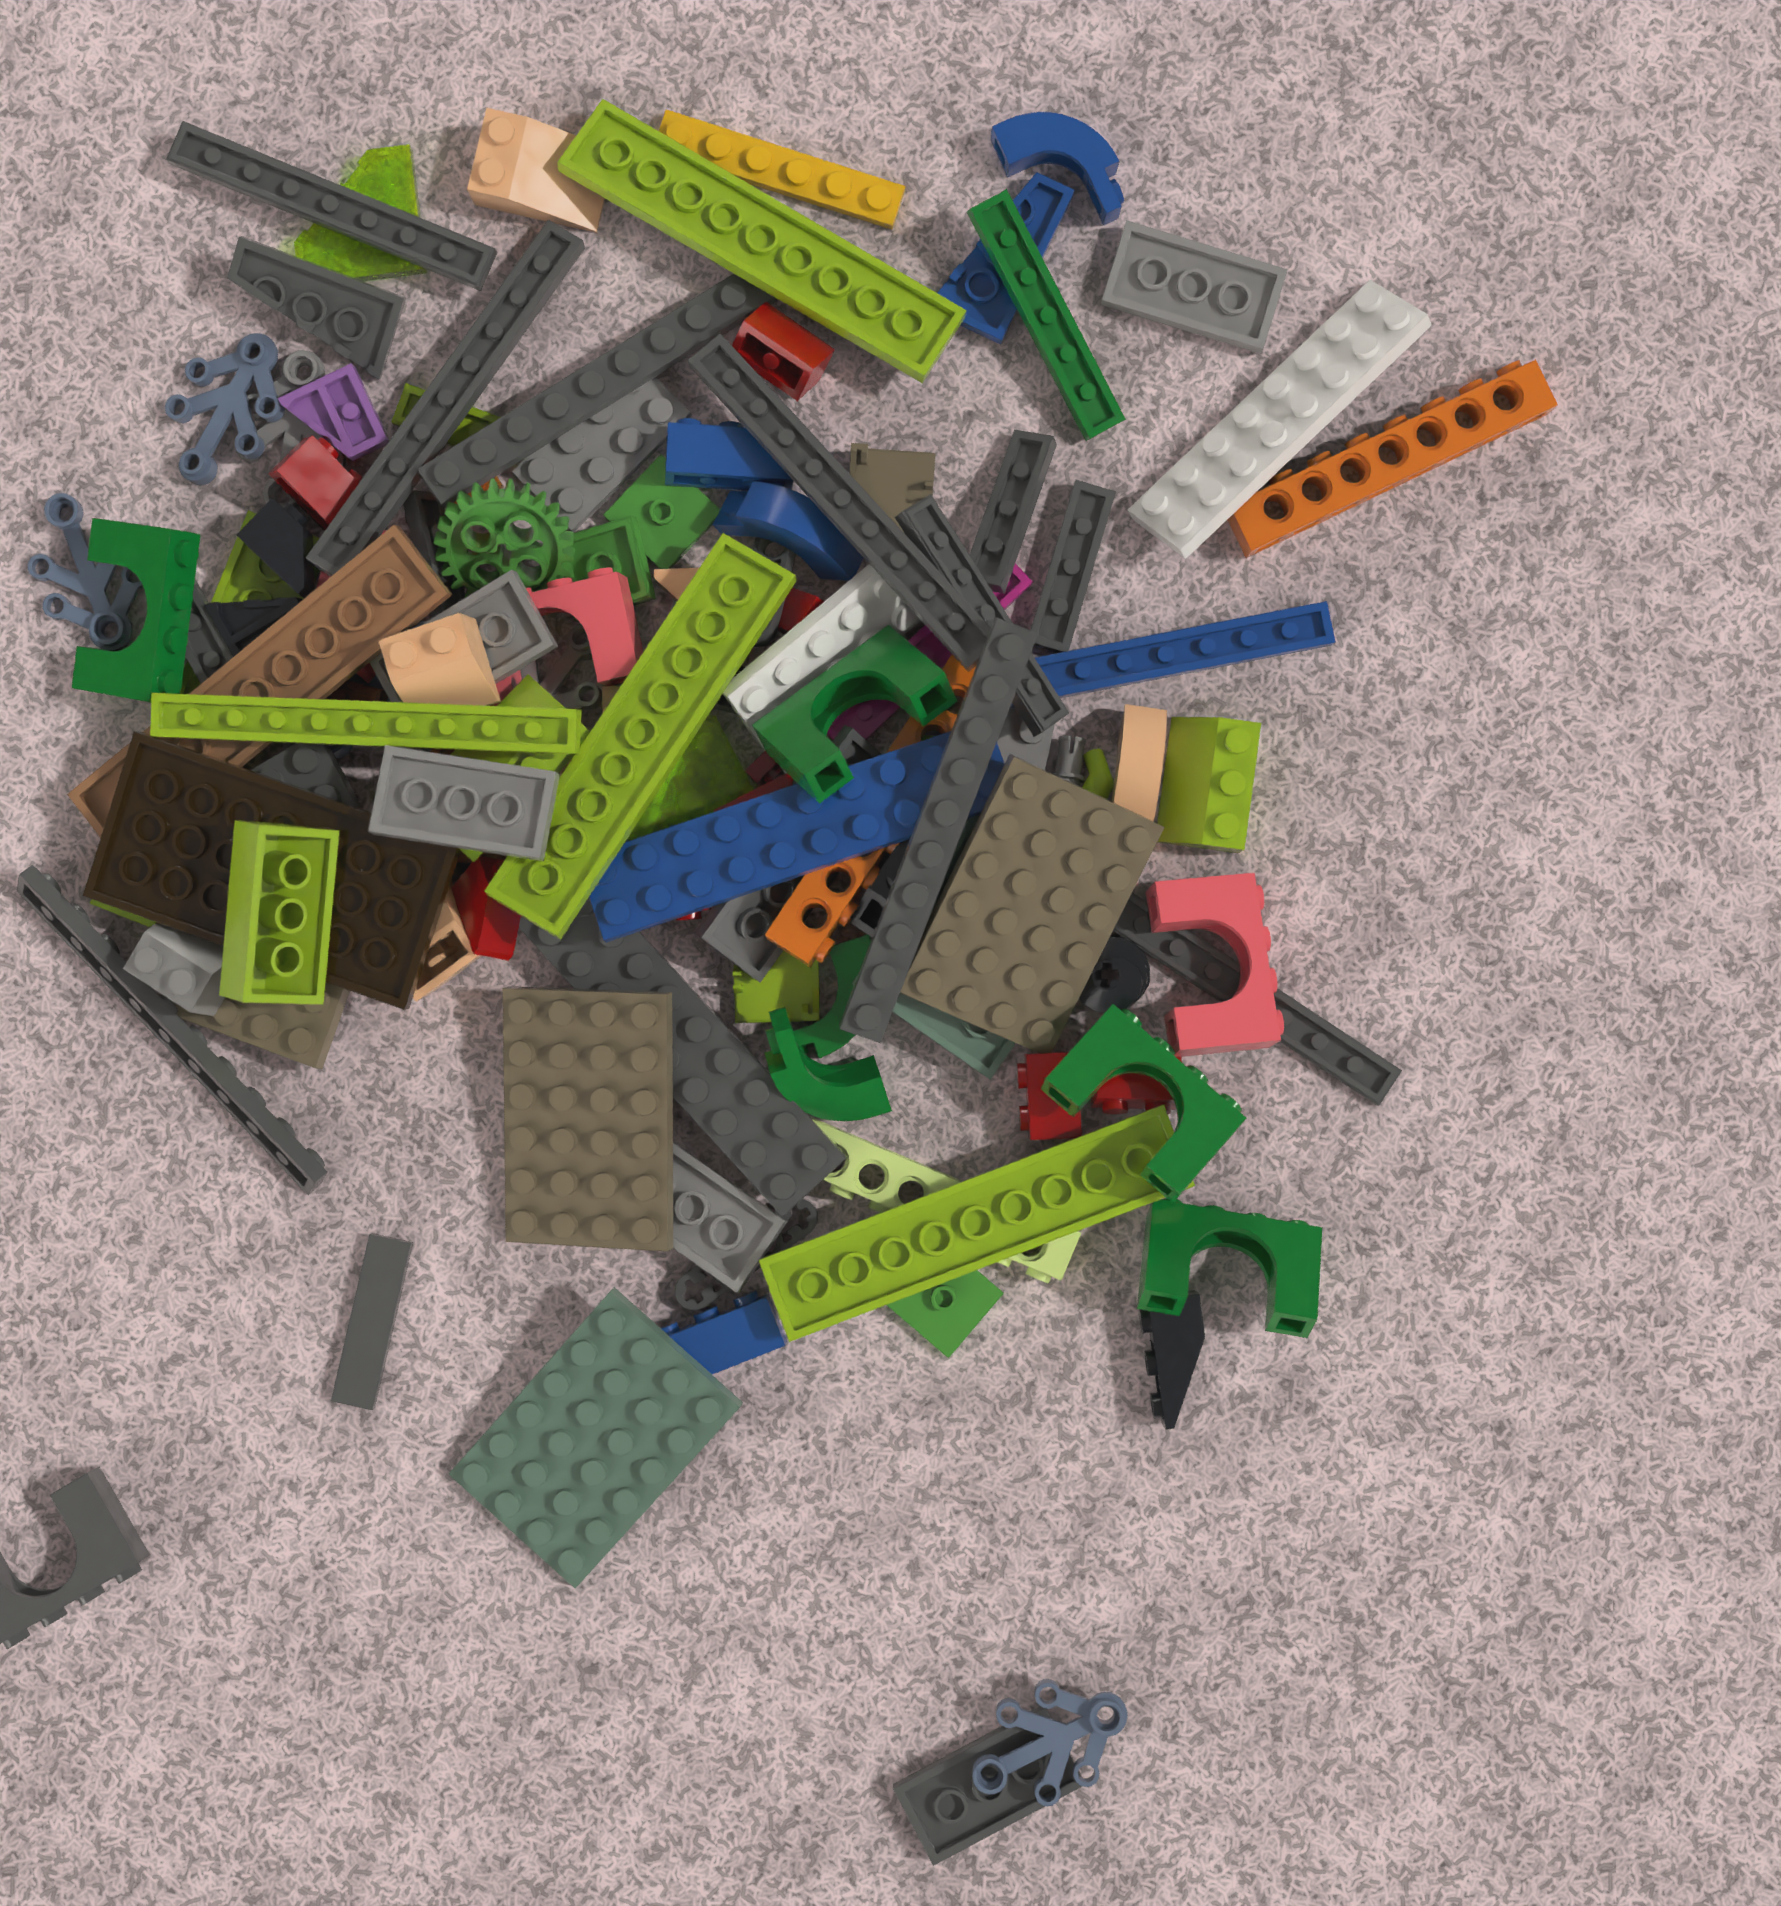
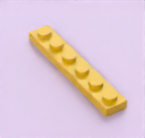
M665 110L659 132L743 181L893 230L905 193L904 185L677 112Z

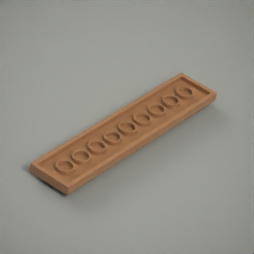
M394 524L189 694L326 699L382 653L378 640L410 630L452 594L403 530ZM150 726L143 733L150 735ZM157 737L240 767L244 766L272 743ZM130 743L67 794L100 838Z

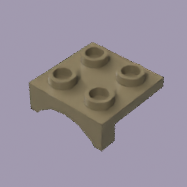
M851 443L849 474L902 530L895 516L931 494L933 496L936 453L870 449L868 444Z

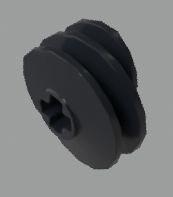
M1110 936L1079 997L1080 1001L1087 1007L1101 1013H1105L1112 1004L1120 1010L1133 1006L1145 993L1150 983V965L1144 952L1130 940L1119 936ZM1110 963H1112V970H1118L1119 978L1112 980L1109 986L1107 985L1108 979L1101 978V971L1108 969Z

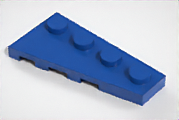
M1036 172L1014 198L1013 202L1042 258H1044L1074 196L1075 190ZM981 239L977 242L974 250L962 264L955 268L948 277L947 282L937 292L939 295L967 310L965 319L960 326L993 342L1002 344L1018 310Z

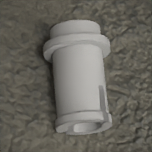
M1059 736L1056 772L1052 774L1080 786V783H1083L1085 779L1081 775L1086 740L1075 736L1071 754L1069 752L1071 736Z

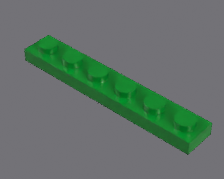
M1006 189L970 208L967 214L1085 441L1126 420L1008 190Z

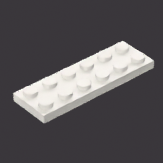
M869 564L731 680L723 695L756 742L764 749L752 724L887 625H890L903 636L921 620Z

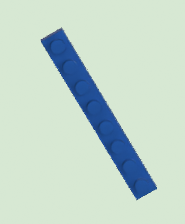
M1325 601L1036 657L1035 659L1058 696L1065 698L1332 646L1336 641L1328 603Z

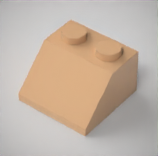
M457 613L378 640L391 684L402 702L482 706L501 702L475 618Z

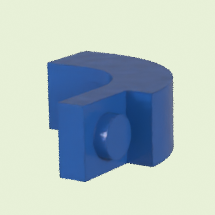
M1052 112L1026 113L992 126L990 140L1007 178L1040 164L1063 166L1076 174L1083 182L1103 226L1119 218L1122 208L1121 204L1124 203V196L1117 180H1109V177L1116 175L1120 161L1109 143L1092 127L1073 117Z
M753 481L748 491H730L713 523V526L721 535L724 533L731 536L764 538L790 549L801 557L820 579L850 581L856 575L864 559L809 497L770 483Z

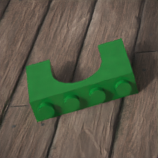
M92 518L87 561L124 566L134 572L145 590L147 614L141 633L130 646L123 650L112 651L77 646L71 688L151 702V693L181 694L201 534Z
M887 625L760 718L752 726L767 754L820 804L854 778L840 749L826 737L829 727L841 713L861 702L888 700L899 705L918 723L925 726L956 703L957 699L945 672L890 625Z
M1112 1004L1045 1078L1041 1090L1074 1118L1099 1088L1115 1076L1126 1073H1139L1160 1082L1169 1091L1175 1102L1177 1124L1174 1134L1149 1161L1140 1173V1176L1170 1202L1174 1203L1247 1117L1241 1113L1240 1105L1232 1097L1224 1093L1220 1095L1207 1084V1077L1198 1068L1192 1065L1186 1066L1174 1056V1049L1160 1037L1153 1038L1141 1028L1142 1023L1136 1015L1124 1008L1120 1010Z
M1167 1198L1152 1202L1145 1222L1137 1309L1180 1316L1188 1297L1191 1259L1197 1253L1208 1248L1228 1247L1248 1255L1264 1273L1267 1282L1265 1331L1308 1338L1318 1319L1323 1227L1312 1226L1301 1220L1283 1221L1267 1218L1260 1213L1243 1214L1226 1211L1222 1207L1215 1205L1202 1207L1185 1204L1178 1199L1174 1203L1170 1202Z

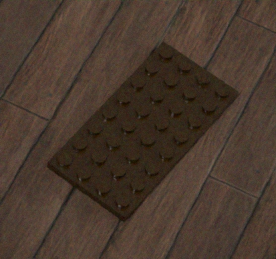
M134 731L83 896L224 946L235 820L338 830L339 841L326 982L406 1010L410 1008L461 850L456 847L374 835L368 832L372 815L369 811L169 741L151 737L149 734Z

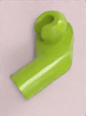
M1099 748L1092 749L1083 755L1089 776L1082 788L1108 799L1113 790L1114 779L1103 750Z

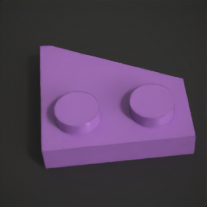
M352 363L278 398L283 407L352 461L386 446L390 441L357 369Z

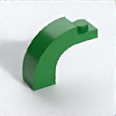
M869 935L834 945L830 951L838 978L836 1000L830 1011L821 1020L812 1025L794 1030L797 1043L804 1054L809 1053L806 1045L814 1043L818 1057L822 1058L839 1050L856 1036L841 1030L839 1023L854 987L852 982L860 971L871 939Z
M782 1007L769 1012L773 1028L765 1030L771 1050L764 1053L774 1084L789 1102L794 1101L805 1113L831 1121L864 1120L892 1111L874 1055L843 1065L818 1063L805 1055L799 1047L786 1008Z

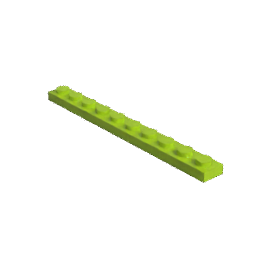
M151 693V737L382 747L386 745L407 748L580 755L581 710Z

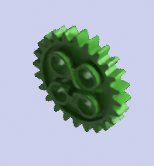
M494 478L490 479L489 489L486 491L475 482L471 491L472 497L460 490L457 495V504L447 503L445 509L446 516H440L437 525L440 531L436 532L434 544L440 547L437 548L435 558L437 561L445 562L442 566V576L454 575L451 588L454 590L465 586L467 588L465 598L510 570L516 571L525 588H531L532 592L547 589V582L563 578V576H570L572 567L570 561H574L575 548L571 547V545L574 543L575 535L574 532L566 531L569 526V517H557L560 504L556 502L546 506L547 492L545 491L540 492L535 497L531 496V487L528 482L521 491L515 490L514 482L511 478L508 479L505 489H499ZM517 520H524L531 525V527L526 529L519 528L515 526L513 522ZM481 525L487 528L489 532L484 534L477 533L470 527ZM525 559H532L537 561L540 565L535 567H529L527 565H524L521 561ZM490 564L497 570L493 572L485 571L479 565Z

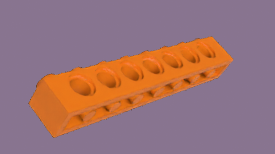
M1536 359L1523 366L1520 360L1514 361L1496 372L1498 377L1485 384L1482 378H1479L1461 387L1458 390L1460 394L1458 397L1447 402L1444 396L1436 398L1420 408L1422 414L1408 420L1405 414L1396 417L1382 426L1384 432L1372 438L1369 437L1368 433H1363L1344 444L1346 450L1334 456L1331 455L1330 451L1323 452L1306 462L1309 468L1296 474L1293 473L1292 469H1288L1272 477L1269 480L1271 486L1256 492L1227 519L1245 557L1248 558L1548 415L1558 404ZM1493 394L1506 396L1510 402V410L1499 409L1493 401ZM1455 412L1467 413L1472 419V428L1459 426L1455 420ZM1417 430L1429 431L1434 436L1435 445L1432 447L1422 445L1417 439ZM1385 447L1393 450L1397 456V464L1388 465L1382 462L1378 454L1379 449ZM1346 465L1354 467L1359 474V482L1349 483L1345 481L1341 476L1340 467ZM1308 483L1316 485L1321 491V500L1310 501L1305 498L1302 493V485ZM1270 501L1278 503L1283 508L1284 517L1278 520L1269 518L1264 512V503Z
M951 655L942 670L945 672L955 696L964 698L976 667L968 672ZM946 709L925 726H922L910 716L886 753L921 742L922 737L927 732L937 731L944 734L952 731L958 714H953ZM899 843L873 851L868 856H858L804 875L766 932L767 940L810 968L815 960L822 963L835 944L831 936L839 924L846 927L850 923L851 916L859 907L854 901L863 888L867 890L870 885L872 886L881 869L878 865L886 853L891 855ZM836 872L846 873L851 878L849 888L841 893L832 892L827 887L828 878ZM815 907L823 909L827 913V920L822 927L811 929L804 925L803 917L809 909Z

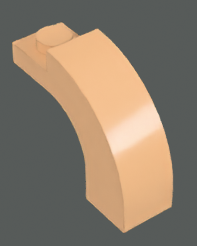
M1125 704L1118 735L1117 762L1111 802L1154 821L1164 760L1167 710Z

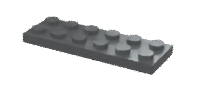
M846 725L843 726L832 741L840 749L848 766L882 755L857 731ZM839 872L832 874L828 878V888L832 884L834 879L837 877ZM804 875L713 906L694 934L751 978L761 982L783 952L781 948L767 940L765 934ZM814 908L809 909L805 913L803 923Z

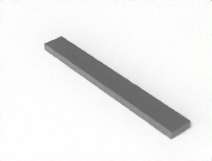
M182 121L166 158L170 165L479 291L482 290L497 255L496 249L185 121Z
M1133 892L1131 893L1113 932L1122 938L1134 942L1143 952L1219 1002L1231 999L1240 981L1239 962L1190 930L1151 933L1147 902ZM1277 988L1276 993H1274L1276 1010H1281L1284 1019V1032L1280 1035V1042L1370 1102L1379 1106L1402 1070Z

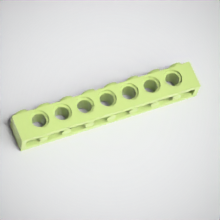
M811 1117L847 1157L842 1168L832 1171L824 1179L831 1183L829 1191L852 1200L854 1195L858 1194L870 1199L868 1207L881 1213L905 1203L900 1199L898 1191L900 1186L906 1181L918 1182L923 1187V1196L962 1182L957 1178ZM876 1164L881 1167L884 1172V1180L879 1186L870 1188L860 1181L859 1172L865 1165ZM1077 1231L1043 1244L1034 1253L1025 1254L1022 1252L998 1263L1010 1267L1013 1260L1028 1266L1025 1274L1035 1279L1049 1283L1051 1277L1062 1281L1081 1232Z

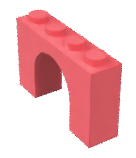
M600 568L588 572V579L572 582V578L555 579L547 582V589L532 592L531 588H526L541 616L551 613H568L581 623L589 640L598 683L605 686H613L624 682L643 653L630 587L626 576L617 571L613 572V568ZM520 670L496 684L501 701L522 680ZM500 702L489 706H497Z
M1255 873L1155 881L1146 891L1151 933L1202 929L1213 932L1229 943L1235 951L1240 965L1239 985L1231 999L1214 1004L1174 1007L1164 1016L1167 1041L1175 1051L1174 1056L1185 1057L1270 1048L1281 1040L1280 1035L1284 1032V1019L1281 1010H1276L1274 993L1277 991V975L1275 969L1269 966L1267 952L1271 947V937L1268 927L1263 926L1261 910L1264 908V893L1261 885L1256 884Z

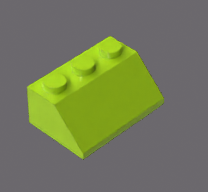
M1171 717L1157 823L1165 828L1158 843L1237 854L1245 850L1262 723L1223 717Z

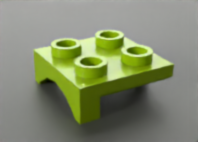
M783 950L761 982L754 980L734 965L735 1023L771 1022L769 1012L782 1007L786 1008L790 1022L820 1020L819 961L815 960L810 968Z

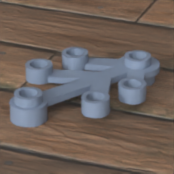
M261 333L249 334L239 342L236 352L208 362L203 358L191 359L185 367V374L190 381L199 387L208 386L215 377L237 372L228 385L188 399L183 395L176 394L166 401V414L175 422L181 424L189 422L195 415L216 408L196 447L185 451L180 457V473L195 485H206L215 478L218 466L212 455L233 416L238 430V435L235 439L236 450L247 459H256L262 455L265 448L264 441L257 434L246 394L253 380H255L259 392V397L255 403L257 414L267 422H277L284 415L285 407L278 400L271 371L278 362V350L276 344L268 336ZM260 347V354L256 358L250 359L251 351ZM205 367L204 374L199 378H195L197 369ZM270 402H275L274 410L271 413L265 414L266 405ZM184 403V411L179 415H175L176 407ZM254 439V447L249 451H245L246 442ZM199 458L198 467L190 470L189 465L191 461Z
M57 493L47 500L44 508L45 516L51 524L63 530L79 574L57 565L52 558L44 554H36L30 558L28 571L31 576L36 579L38 578L40 581L51 580L88 596L94 613L71 605L69 599L59 593H51L45 597L42 605L43 610L47 616L55 620L66 619L89 629L90 638L97 647L112 651L120 650L128 644L132 637L133 628L127 615L139 589L144 587L141 581L131 583L129 580L131 570L124 567L121 574L123 583L112 605L110 604L106 589L117 565L98 562L96 566L95 562L87 561L89 547L80 526L84 514L83 507L72 496L65 493ZM66 506H71L73 509L72 517L68 520H62L60 517L61 510ZM46 560L49 565L47 572L41 575L37 574V563ZM56 599H61L64 604L62 611L53 614L51 611L52 602ZM110 623H116L118 626L117 634L114 637L108 638L105 635L106 626Z
M1040 1680L1034 1689L1036 1702L1046 1709L1057 1706L1080 1715V1717L1068 1723L1022 1709L1015 1699H1002L996 1706V1717L1000 1725L1006 1728L1016 1726L1042 1736L1000 1757L992 1754L979 1757L972 1769L973 1782L977 1789L985 1794L998 1793L1007 1783V1774L1051 1753L1044 1776L1039 1778L1034 1785L1036 1800L1041 1805L1053 1806L1059 1801L1061 1796L1059 1785L1073 1743L1089 1733L1084 1757L1075 1761L1073 1775L1079 1785L1083 1787L1093 1786L1099 1779L1098 1765L1107 1738L1121 1732L1127 1722L1128 1713L1123 1700L1116 1694L1100 1692L1088 1699L1061 1690L1054 1680ZM1043 1688H1053L1056 1691L1055 1696L1051 1700H1043L1039 1696ZM1008 1706L1017 1710L1016 1716L1010 1720L1004 1719L1001 1716V1711ZM1102 1707H1110L1113 1710V1715L1108 1720H1102L1097 1716L1098 1711ZM993 1765L998 1770L997 1774L992 1778H987L981 1773L983 1767ZM1084 1765H1089L1094 1769V1773L1089 1778H1082L1078 1775L1079 1769ZM1052 1785L1055 1788V1793L1051 1797H1043L1039 1793L1041 1787Z

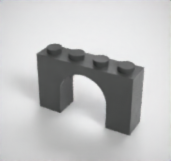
M100 1466L50 1494L72 1533L77 1551L74 1570L63 1586L54 1589H39L25 1584L14 1575L0 1552V1644L3 1643L6 1649L29 1637L30 1633L27 1628L41 1621L45 1628L68 1614L64 1606L78 1599L82 1606L104 1593L105 1590L102 1584L115 1577L118 1584L134 1576L142 1570L139 1562L150 1555Z

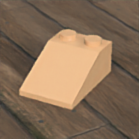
M486 108L467 187L474 205L546 222L550 220L555 224L597 233L605 198L558 171V160L576 135L526 116Z

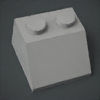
M158 922L143 933L123 968L190 1013L215 1016L225 997L219 995L223 945Z

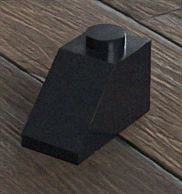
M271 498L237 536L297 594L306 598L314 591V566L306 559L313 548V535L303 527L308 519L290 502L282 507Z

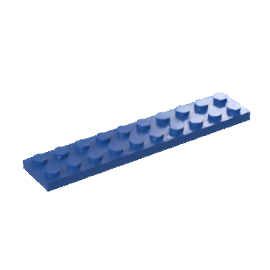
M951 731L848 766L854 778L820 804L797 783L625 842L589 896L603 940L607 943L910 839ZM998 743L995 745L967 819L981 814L1005 765Z

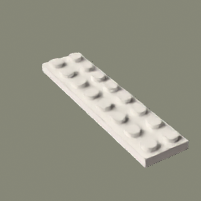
M1369 280L1128 509L1130 516L1136 523L1186 559L1432 326L1428 314Z

